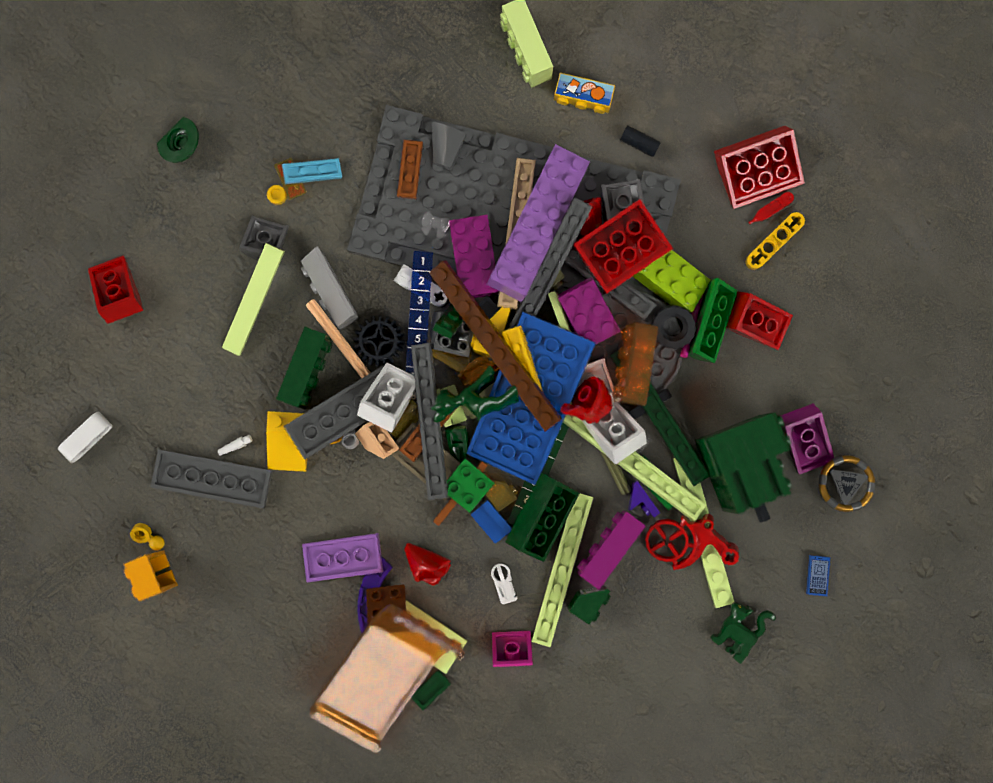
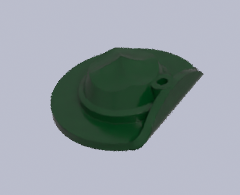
M182 117L157 142L158 152L161 157L170 163H180L188 159L194 153L199 141V131L196 124L190 119Z

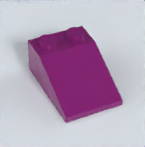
M814 403L781 415L784 426L781 428L783 433H787L791 439L792 444L789 445V452L799 475L824 466L834 458L822 412Z

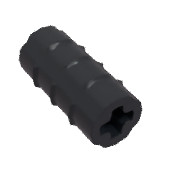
M628 125L620 138V141L651 157H654L661 144L660 141Z

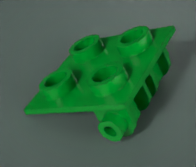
M466 459L462 461L447 479L448 496L469 513L494 485L491 479Z

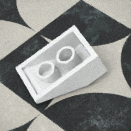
M386 363L361 400L357 416L392 433L416 390L415 377Z
M612 397V410L601 418L598 423L588 424L585 420L582 422L603 452L616 465L647 444L645 430Z

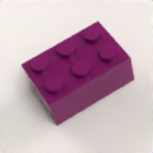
M593 277L558 294V299L578 335L598 344L621 332Z

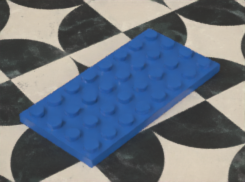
M523 312L517 326H522L543 393L562 420L544 431L519 396L518 403L481 417L466 454L535 485L545 467L566 415L561 412V407L564 403L571 404L596 342L527 312ZM499 370L489 397H499L512 387L501 370Z

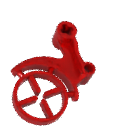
M705 514L701 519L694 522L685 516L680 518L682 520L681 523L672 519L658 520L649 527L646 534V547L649 553L660 561L673 562V570L682 569L693 564L702 555L707 545H713L720 554L722 561L727 565H734L739 560L738 546L735 543L728 542L714 529V517L711 514ZM671 524L678 527L680 530L670 535L669 540L672 541L684 534L686 543L683 550L679 553L672 542L669 541L668 547L674 556L667 557L657 554L655 551L664 546L665 541L662 540L654 546H650L649 535L654 528H656L663 539H666V534L660 525ZM685 524L692 532L694 543H689L688 533L684 528ZM688 547L692 548V551L685 559L677 562L686 553Z

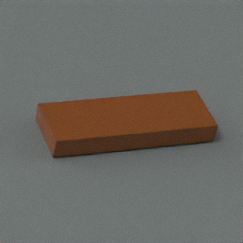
M403 141L397 191L398 198L417 200L423 149L422 141Z

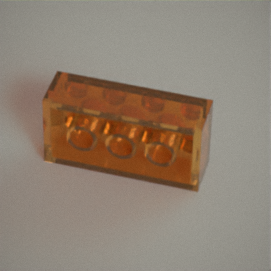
M635 322L623 328L621 338L624 342L618 354V358L621 359L620 367L617 366L615 378H618L617 385L613 387L612 391L614 402L646 406L658 326Z

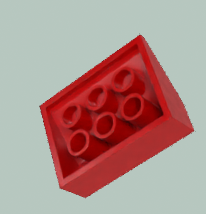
M785 125L714 151L717 167L733 209L805 183L794 130Z
M640 199L573 244L574 249L606 294L673 249Z

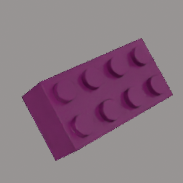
M488 215L449 220L457 276L473 298L499 295L498 290L486 285L496 266Z
M624 510L622 512L618 511L611 520L614 523L610 528L606 527L600 535L602 537L600 542L592 545L588 551L590 553L587 559L583 558L577 566L579 569L578 574L598 590L645 528L643 523Z

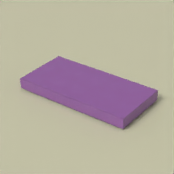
M379 533L302 544L306 583L383 572Z

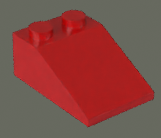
M124 255L88 268L97 311L107 324L143 311L139 292Z
M737 292L726 329L779 350L793 315L751 293Z

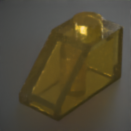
M492 480L494 485L486 495L499 512L517 499L515 495L518 492L512 484L508 486L506 482Z

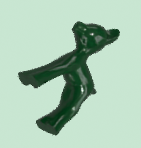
M488 366L482 375L459 395L454 396L447 389L441 390L440 394L436 396L435 405L431 407V410L437 411L433 421H443L459 406H465L480 421L481 417L491 412H497L518 403L517 388L513 385L499 397H481L479 394L496 380L494 369Z

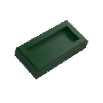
M438 669L410 697L423 711L452 683Z

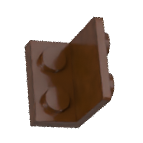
M404 584L366 589L367 625L371 634L410 630L406 611Z

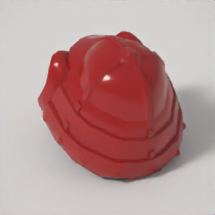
M593 376L584 380L578 387L572 404L564 403L561 407V412L564 415H571L582 421L585 420L588 424L598 423L601 418L612 410L613 406L612 397L605 386L604 380Z

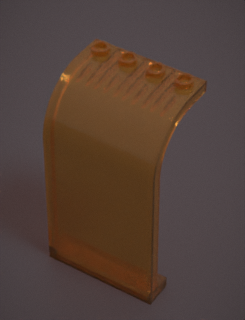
M389 604L371 620L310 708L311 718L377 754L381 749L380 741L437 660L451 650L455 653L456 658L461 661L465 655L462 644L456 639H450L441 630H435L430 627L424 620L415 618L406 609L402 610L394 604Z

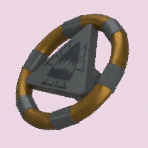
M850 455L838 456L830 460L823 467L818 483L821 496L825 502L833 509L843 512H854L867 505L873 497L876 485L874 474L868 464ZM848 462L857 465L865 474L833 470L832 468ZM829 472L842 504L838 503L828 494L826 483ZM867 479L865 496L860 501L847 505Z

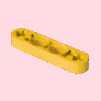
M798 212L790 214L747 256L746 266L751 270H757L762 267L803 227L805 223L804 216ZM798 218L799 221L797 223L799 225L795 224L789 229L787 226L792 223V219ZM784 230L787 234L786 239H779L777 231ZM765 243L772 244L773 251L771 253L764 251L763 246ZM761 253L763 256L757 261L758 264L753 265L751 263L752 258H756Z

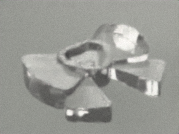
M428 211L423 215V227L421 229L425 235H428L432 227L437 228V239L446 236L445 232L449 228V218L436 217Z

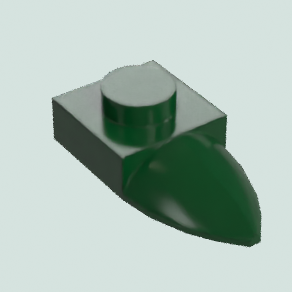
M466 426L447 427L446 435L450 453L462 463L466 458L467 446L469 444Z

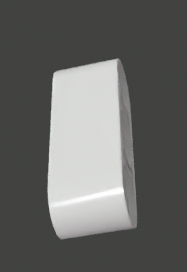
M98 411L91 415L59 445L58 450L70 463H74L109 432L113 425Z

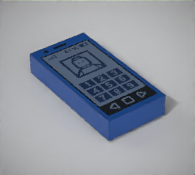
M809 555L806 594L828 595L830 557Z

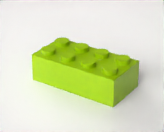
M673 250L632 276L669 305L681 306L689 312H693L711 281Z

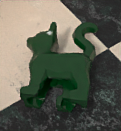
M733 602L730 605V616L723 621L720 632L712 634L710 638L718 646L728 638L733 639L734 644L727 646L725 651L730 655L735 654L733 658L741 664L749 655L751 648L756 644L758 638L763 636L766 631L765 619L769 618L775 621L776 616L771 611H762L757 618L758 629L753 631L741 623L753 610L749 609L748 605L744 606L743 604Z

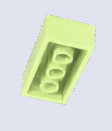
M514 0L502 5V13L500 14L502 21H500L503 31L508 33L509 38L507 40L510 48L515 49V59L518 66L522 65L524 71L522 75L525 82H529L532 88L551 80L553 64L525 0Z

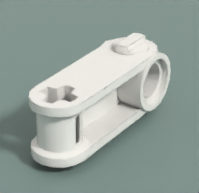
M403 264L393 280L394 282L421 296L435 306L440 307L447 303L448 298L438 285ZM420 277L424 278V281L422 282L424 283V285L419 284L422 281V278L419 279ZM440 293H442V297L444 300H439L438 302H436V297L434 295H439Z

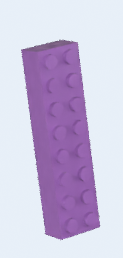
M555 144L486 285L520 302L523 301L590 161Z

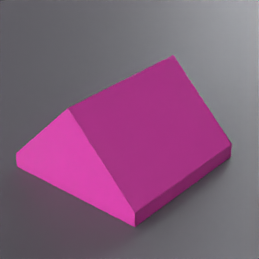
M531 631L492 632L493 667L533 665Z

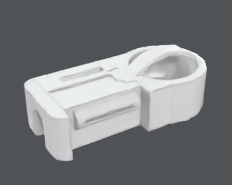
M503 563L494 565L491 576L494 580L500 602L507 604L516 601L517 596H515L512 582H510L512 578L509 567ZM501 566H504L508 571L506 579H504ZM496 567L501 580H497L494 576V569Z

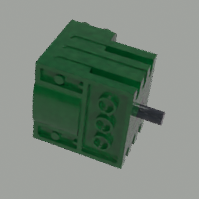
M775 412L752 417L695 439L723 512L739 515L746 512L745 510L752 508L755 510L759 522L762 523L771 519L765 503H770L778 497H785L791 494V483L784 476L782 471L784 466L781 459H777V455L789 451V445L792 443L787 433L784 434L781 428L784 426L782 417L776 415Z

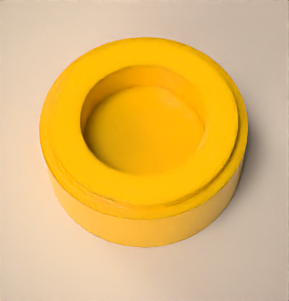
M273 185L267 191V198L272 204L281 205L286 201L287 193L282 186Z

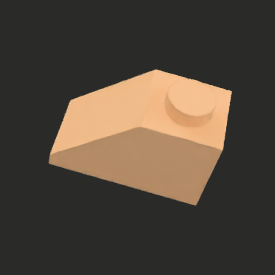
M371 422L362 426L355 433L366 450L383 459L399 450V447L388 431Z

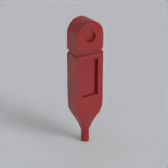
M785 192L768 203L748 222L749 225L757 221H765L793 202L794 195L791 192Z

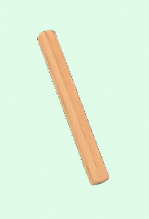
M312 299L309 301L306 307L359 376L364 378L371 372L316 300Z

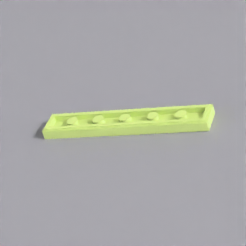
M265 244L222 346L223 349L238 356L242 354L285 251L271 244Z

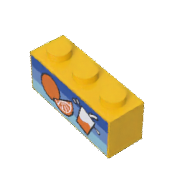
M559 73L554 101L561 105L572 104L578 109H593L594 112L600 114L609 113L615 85Z

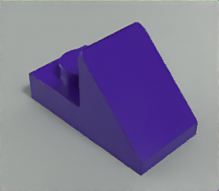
M633 482L628 510H632L642 502L641 508L647 516L656 517L660 514L659 510L639 482Z

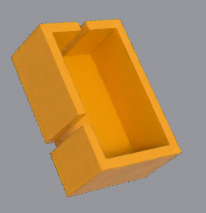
M164 550L144 555L124 564L125 576L131 581L133 586L131 588L132 593L138 601L178 586L172 570L158 576L155 575V572L170 567Z

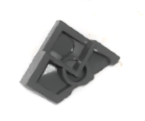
M433 122V163L448 171H452L466 133L453 127Z

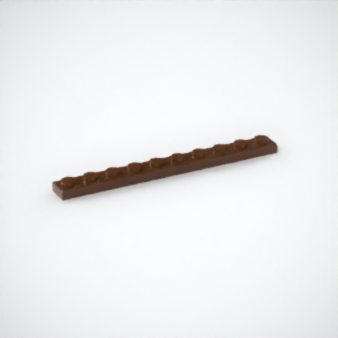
M444 260L429 272L511 386L514 385L517 388L518 395L544 431L562 420L561 416L449 263Z

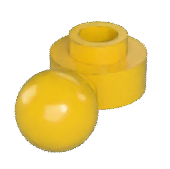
M137 523L132 528L130 536L135 542H148L150 548L155 551L161 550L164 547L165 541L163 537L159 535L152 536V530L148 525Z

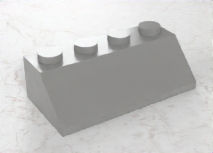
M318 246L315 247L301 260L303 264L301 270L306 278L310 277L312 281L310 286L315 294L319 293L321 297L319 303L323 310H328L331 315L329 319L341 330L360 318L326 256Z

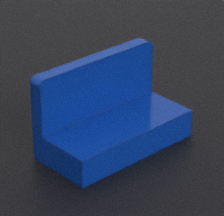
M489 500L471 514L494 543L508 535L512 529Z

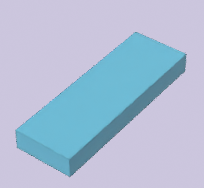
M339 158L282 164L285 184L342 178Z

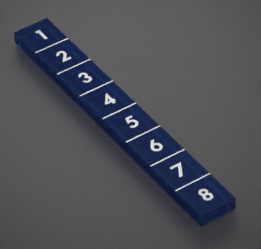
M413 252L406 372L413 376L414 368L411 345L427 343L432 282V276L429 272L433 267V252ZM416 390L408 405H418Z

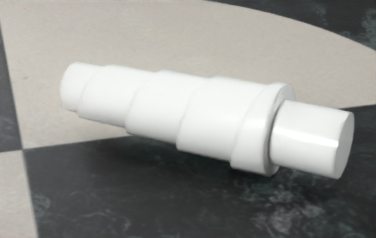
M250 435L239 437L218 449V454L221 456L244 446L246 447L248 443L253 441Z

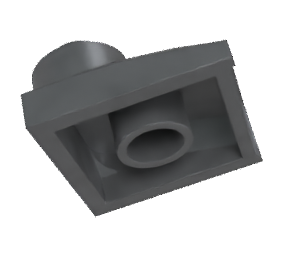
M640 179L601 185L607 221L639 199L644 204Z
M252 216L240 244V252L248 257L259 260L266 243L282 249L289 226Z

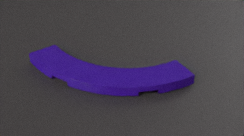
M383 557V572L365 574L359 590L357 606L361 633L368 649L380 664L393 653L395 648L389 643L384 633H370L367 625L366 589L381 587L385 577L393 568Z

